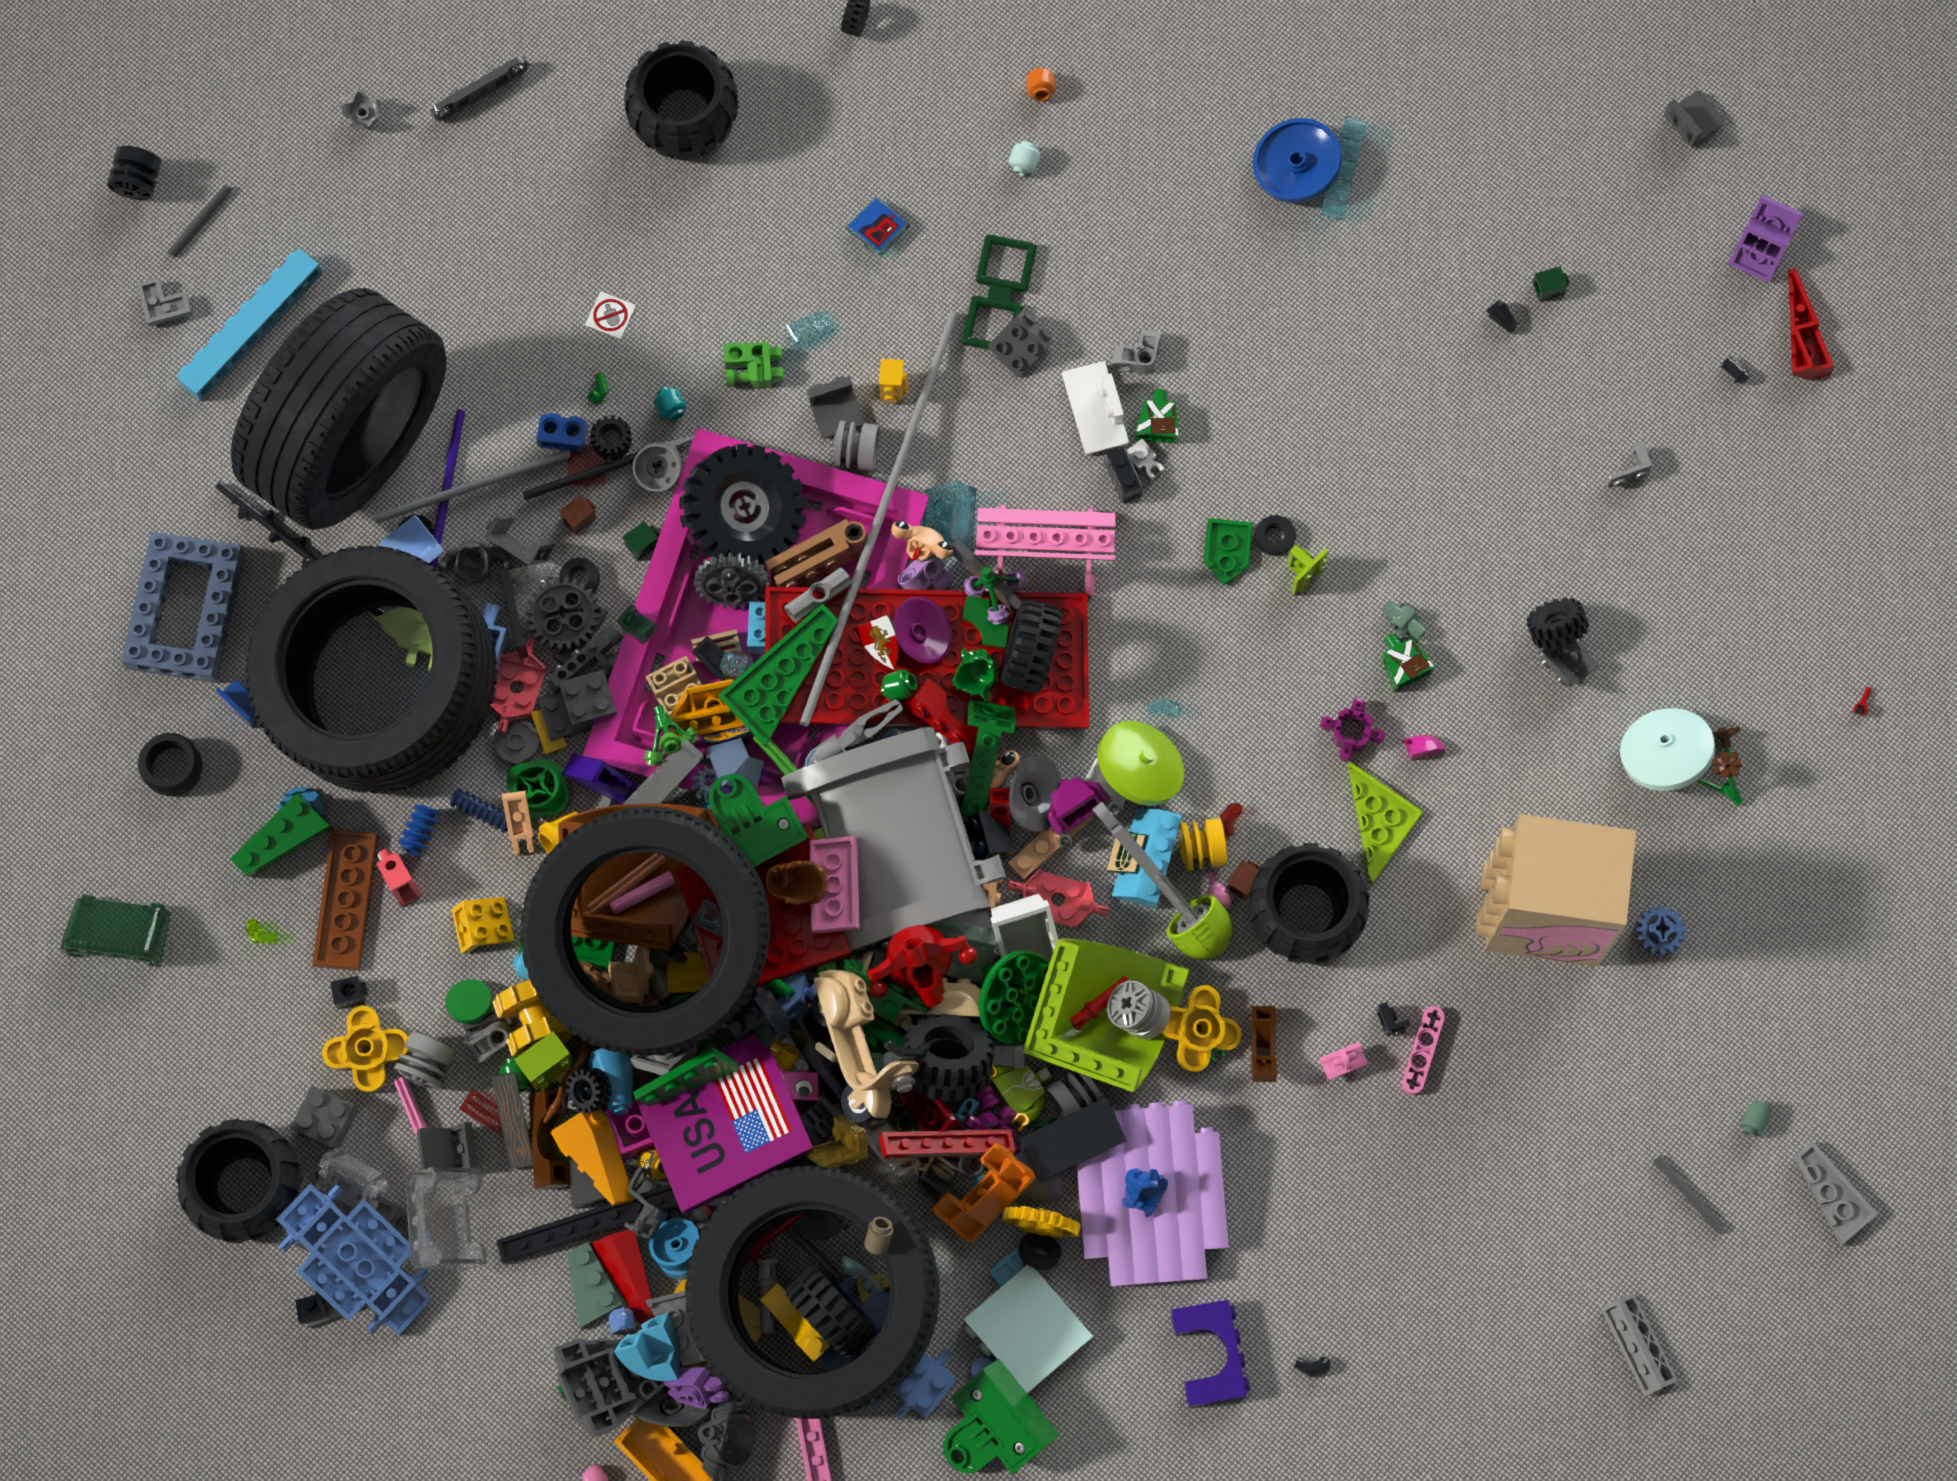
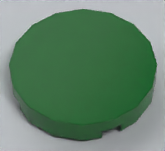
M475 979L463 980L453 985L448 991L445 999L446 1010L460 1024L469 1025L477 1023L491 1011L493 998L491 991L485 983Z

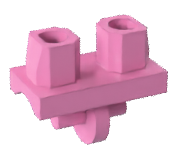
M1359 1042L1319 1058L1328 1081L1368 1065Z

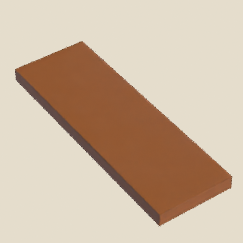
M331 830L312 963L313 967L360 971L379 839L378 833Z

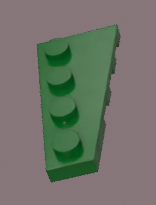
M712 1047L635 1090L633 1093L635 1100L649 1107L738 1071L739 1067L735 1060Z

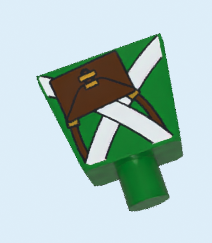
M1154 390L1153 400H1144L1136 427V441L1143 439L1148 442L1178 444L1179 428L1176 402L1167 401L1168 392L1166 390Z
M1393 633L1384 639L1389 649L1383 652L1382 662L1393 692L1433 673L1434 664L1412 638L1401 643L1397 634Z

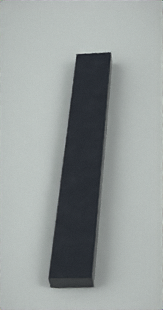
M670 1184L640 1193L649 1202L665 1212L679 1208ZM634 1197L632 1202L614 1206L611 1203L498 1239L496 1242L503 1264L624 1226L626 1222L629 1224L636 1222L644 1208V1204Z

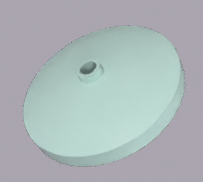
M1660 709L1640 717L1628 728L1621 742L1620 755L1626 773L1637 784L1651 790L1671 791L1694 783L1706 773L1715 755V742L1710 727L1698 715L1683 709Z

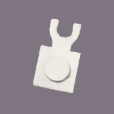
M1143 439L1127 450L1134 467L1138 471L1144 468L1146 476L1150 481L1155 478L1151 473L1152 469H1157L1160 474L1164 472L1165 468L1160 463L1154 461L1157 455Z

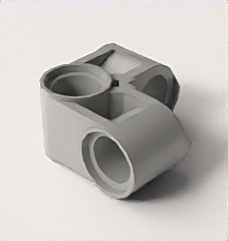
M1140 329L1137 346L1115 345L1111 367L1124 372L1151 373L1155 368L1162 332ZM1143 358H1147L1150 360V362L1142 363L1140 360Z

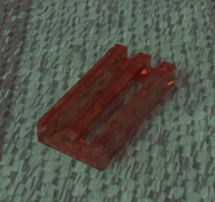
M472 1089L459 1110L500 1135L502 1132L500 1118L471 1099L474 1096L498 1112L497 1104ZM469 1104L470 1106L477 1109L484 1115L488 1116L495 1122L499 1123L498 1126H494L493 1124L489 1123L488 1121L478 1116L471 1110L467 1109V1105Z

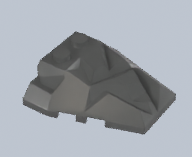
M624 1337L618 1340L599 1338L598 1340L585 1341V1339H575L554 1348L555 1362L559 1368L557 1377L576 1422L579 1425L583 1424L585 1431L592 1439L615 1430L665 1386V1381L644 1378L629 1370L619 1360L614 1351Z

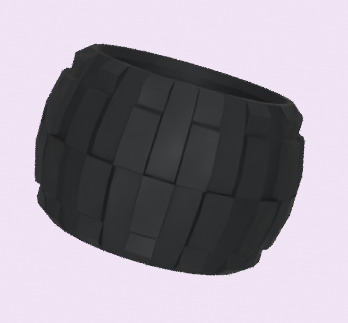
M680 40V43L670 44L669 41L659 44L658 49L653 52L648 50L640 57L637 63L638 66H634L626 82L627 89L624 94L626 115L630 127L636 132L637 137L648 148H655L658 154L671 159L673 156H681L683 160L694 159L693 155L700 153L706 155L716 148V144L718 142L722 143L731 132L732 122L736 120L738 113L737 85L726 63L720 60L715 52L703 45L697 47L693 42ZM687 89L695 91L708 104V107L701 114L688 120H669L658 114L663 99L668 94L677 90Z
M1303 843L1302 846L1297 847L1291 845L1279 850L1276 855L1268 858L1262 864L1252 881L1248 897V911L1250 912L1251 925L1256 935L1264 941L1265 947L1271 952L1288 958L1287 961L1298 964H1301V962H1311L1315 965L1328 962L1329 959L1334 957H1340L1359 939L1369 915L1370 896L1367 884L1360 875L1361 871L1352 860L1348 861L1342 856V852L1332 847L1329 849L1319 847L1318 843ZM1299 885H1313L1322 889L1329 896L1333 905V918L1330 925L1324 931L1317 934H1306L1290 928L1283 922L1280 915V904L1282 898L1290 889Z
M239 1119L225 1120L218 1126H209L200 1132V1137L193 1144L189 1143L182 1154L184 1156L182 1165L177 1169L176 1182L178 1183L179 1190L177 1196L181 1208L185 1211L189 1220L205 1234L227 1243L256 1241L268 1236L269 1232L276 1227L280 1228L282 1225L275 1219L300 1194L299 1187L300 1182H302L301 1166L298 1163L296 1152L290 1143L277 1130L272 1129L265 1123L252 1119L248 1121ZM239 1159L259 1161L268 1169L271 1176V1184L265 1197L258 1205L246 1212H236L227 1208L221 1201L218 1193V1181L223 1170L229 1164Z

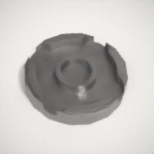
M519 719L511 723L509 722L506 734H502V732L500 734L497 731L494 734L493 741L496 754L502 761L510 765L529 762L536 756L539 750L540 738L538 732L531 723Z

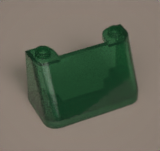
M82 895L81 898H77L60 949L69 957L80 958L82 953L86 957L96 955L130 959L136 963H140V961L149 962V966L161 968L171 912L165 909V905L160 903H151L150 906L96 900L95 896Z

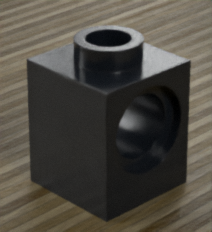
M359 976L330 982L334 1005L338 1009L366 1003L365 996L368 995L366 982H362ZM349 987H355V994L351 997H346L345 991Z

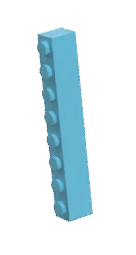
M300 248L295 253H291L283 266L273 271L265 285L259 286L255 295L242 304L240 311L226 321L225 327L210 338L209 344L195 354L191 363L181 368L177 376L181 386L198 400L202 401L323 273L319 264Z

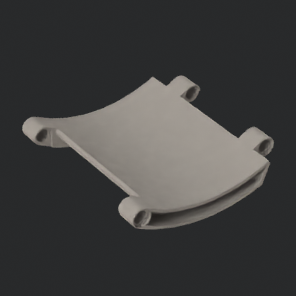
M933 727L919 728L829 757L781 777L789 800H795L809 794L812 795L825 839L857 837L859 930L844 931L851 953L891 939L896 933L906 927L916 925L929 926L989 908L983 885L1006 877L999 854L989 859L975 861L952 789L948 772L960 770L971 765L964 742L951 744L940 749Z

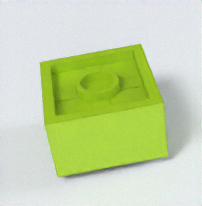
M554 1031L514 1059L536 1090L548 1088V1082L563 1071L567 1073L575 1062Z

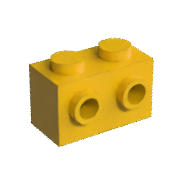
M881 359L879 376L880 400L894 404L898 401L903 402V394H908V372H904V360Z

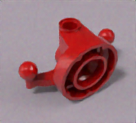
M916 925L906 927L896 933L887 943L884 953L885 961L867 972L871 982L868 988L869 993L874 998L885 996L887 985L879 979L890 975L895 983L904 988L914 989L919 1000L923 1001L925 1006H937L944 1000L943 977L948 973L952 962L951 952L961 949L959 951V960L963 964L970 965L976 961L977 951L968 945L965 936L945 938L940 931L930 926Z

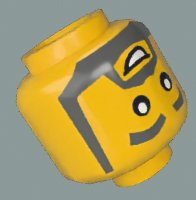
M651 1147L642 1151L638 1157L637 1169L640 1166L648 1169L649 1172L646 1178L656 1181L664 1180L667 1176L656 1148Z

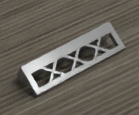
M1634 1293L1600 1308L1644 1397L1678 1381ZM1625 1302H1629L1633 1312L1629 1311ZM1638 1325L1641 1326L1644 1335L1640 1333ZM1649 1347L1652 1348L1653 1352L1655 1353V1357L1652 1356ZM1660 1369L1664 1371L1668 1379L1667 1381L1664 1380Z

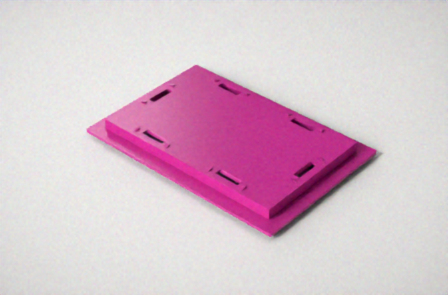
M703 429L696 430L608 681L617 715L594 722L583 756L602 760L611 767L647 778L658 767L647 765L646 760L643 759L646 750H653L656 732V713L654 707L658 706L659 703L653 692L645 690L647 685L645 676L651 673L657 654L665 656L661 668L687 656L702 685L720 682V680L705 665L696 662V657L691 653L694 650L692 639L736 629L742 654L748 655L750 658L739 654L729 657L733 661L737 660L738 662L741 658L742 661L737 665L744 672L764 655L750 654L747 647L748 604H745L744 609L740 605H736L734 610L731 605L723 609V604L715 607L714 601L707 603V597L700 598V593L696 592V587L694 586L695 571L698 570V565H703L704 560L711 562V558L704 559L701 555L699 560L691 558L695 544L691 545L686 537L690 532L688 527L682 528L680 516L684 515V509H679V498L685 493L684 490H681L685 479L691 476L689 472L697 463L701 462L709 454L726 446L747 444V447H751L754 444ZM765 448V452H766V453H769V452H771V451H774V450ZM774 451L782 457L779 461L783 465L789 463L795 472L791 475L793 479H800L803 490L799 491L800 497H806V500L822 504L820 511L808 507L802 510V515L806 516L805 525L798 531L801 536L797 543L790 546V548L847 519L848 523L852 521L860 522L865 527L866 538L868 537L887 483ZM898 486L895 487L865 571L871 572L866 589H899L900 584L897 579L906 569L910 556L907 554L908 542L892 535V525L897 521H904L911 526H920L928 503L927 495ZM734 493L731 496L729 503L746 495L743 493ZM739 506L740 511L744 510L743 506ZM754 513L745 517L747 524L753 519ZM860 558L841 567L850 576L851 581ZM827 575L824 576V577H822V578H820L818 582H820V581H822L824 578H826ZM770 581L769 587H776L775 583L772 584ZM761 597L760 602H765V598ZM731 637V638L722 639V640H718V641H714V642H715V643H718V642H723V641L731 640V639H734V638ZM730 645V646L722 647L721 649H722V650H727V649L736 648V646H735V645ZM779 724L771 740L798 769L805 767V760L811 750L833 734L838 739L850 725H820L814 741L806 738L810 725ZM661 731L660 739L664 735V731ZM750 734L747 736L749 744L745 746L749 757L764 761L756 792L763 805L768 806L786 796L781 779L785 774L753 740L754 735ZM697 735L699 738L693 746L701 753L708 755L706 749L714 745L704 744L701 735ZM664 754L663 759L665 760L669 755ZM698 762L677 787L709 796V790L718 779V776L713 766ZM720 784V790L724 794H729L733 791L722 787ZM805 796L789 800L803 825L810 824L813 828L820 827L821 824L816 808Z

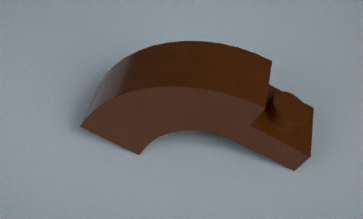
M1251 1006L1250 1059L1252 1082H1276L1275 1006Z

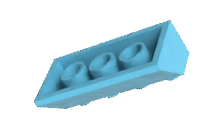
M1136 809L1129 834L1133 836L1135 841H1137L1138 835H1145L1142 849L1166 876L1182 815L1161 809ZM1126 849L1124 850L1121 865L1125 863L1126 857L1128 861L1132 859V856L1128 854ZM1126 861L1123 867L1127 868L1130 862ZM1137 863L1135 872H1118L1112 897L1157 909L1162 891Z

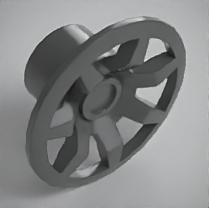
M678 942L670 950L650 948L649 962L653 963V967L656 969L664 968L670 960L676 963H685L688 958L682 954L686 952Z

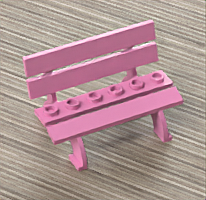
M1006 505L997 506V509L978 508L977 523H996V526L977 525L976 548L999 549V551L975 550V556L998 557V571H994V573L1003 575L1004 557L1086 560L1085 593H1087V596H1094L1095 575H1090L1091 560H1115V555L1091 554H1114L1115 530H1096V527L1115 528L1116 513L1097 512L1093 508H1088V512L1006 509ZM1005 524L1087 527V529L1005 526ZM1004 549H1005V550L1058 551V552H1085L1086 554L1039 553V552H1012V551H1004Z

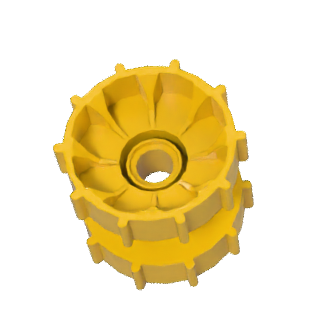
M530 979L510 986V988L502 993L495 995L496 999L492 1001L498 1018L503 1017L508 1020L520 1017L523 1027L509 1033V1039H506L512 1056L521 1055L552 1031H554L562 1043L575 1037L572 1032L564 1027V1024L558 1022L551 1015L547 1006L543 1005Z

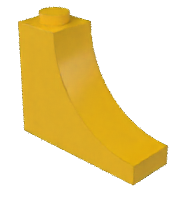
M777 1281L759 1298L786 1328L797 1345L813 1361L830 1347L826 1340L818 1334L793 1306L786 1296V1290Z

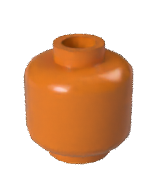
M1036 68L1027 75V92L1032 99L1042 102L1054 95L1056 90L1055 77L1050 70Z

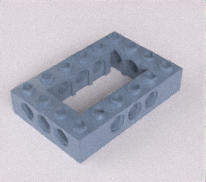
M151 532L121 659L122 664L127 670L217 683L246 556L241 545ZM168 562L182 564L183 567L191 565L204 567L205 570L209 571L212 569L194 650L156 644L158 623L162 620L161 610L164 599H167V584L169 578L172 577V568Z

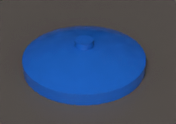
M1308 118L1290 119L1272 127L1259 141L1253 156V170L1261 188L1274 199L1288 203L1309 201L1323 194L1338 177L1342 165V151L1335 134L1323 123Z

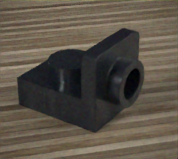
M1387 1002L1377 1006L1376 1012L1386 1036L1392 1034L1393 1037L1407 1032L1406 1029L1410 1025L1409 1019L1395 1023L1397 1016L1393 1007L1389 1008Z
M318 1292L315 1295L295 1300L300 1325L329 1317L327 1307L331 1305Z

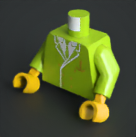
M992 1065L990 1080L995 1078L992 1080V1084L995 1086L1006 1106H1009L1016 1112L1012 1124L1015 1121L1020 1122L1021 1126L1018 1130L1023 1131L1027 1124L1039 1117L1045 1104L1044 1097L1046 1096L1042 1085L1051 1080L1052 1076L1046 1067L1033 1073L1028 1065L1024 1069H1015V1066Z

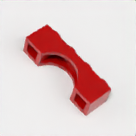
M928 678L916 689L906 707L915 716L920 717L930 727H933L935 731L946 737L951 744L964 742L967 755L972 759L978 727L963 724L956 720L946 704L947 692Z

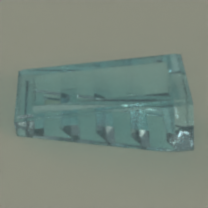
M825 310L785 325V332L795 350L835 330ZM822 318L827 327L822 328L818 320ZM811 323H815L818 328L817 331H814ZM807 326L810 333L806 334L803 327ZM799 330L802 336L798 337L795 331Z

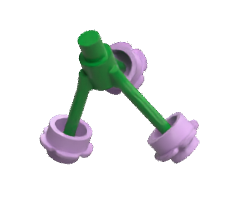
M984 567L981 570V577L971 576L964 581L965 593L968 596L979 598L983 595L985 588L989 589L993 607L987 610L989 615L987 620L993 621V624H1001L1006 621L1009 612L1006 610L1005 605H998L994 587H996L998 580L1006 581L1009 588L1019 592L1027 585L1026 573L1021 569H1015L1005 576L994 573L989 567Z

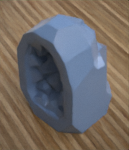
M622 1307L613 1310L609 1315V1325L613 1336L632 1333L637 1330L634 1313L629 1308Z

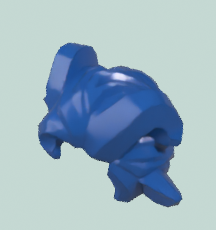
M1139 1168L1129 1170L1125 1176L1126 1197L1122 1198V1205L1144 1211L1145 1217L1151 1216L1155 1211V1207H1158L1162 1195L1167 1190L1168 1180L1163 1175H1159L1158 1171L1153 1168L1150 1172H1142Z

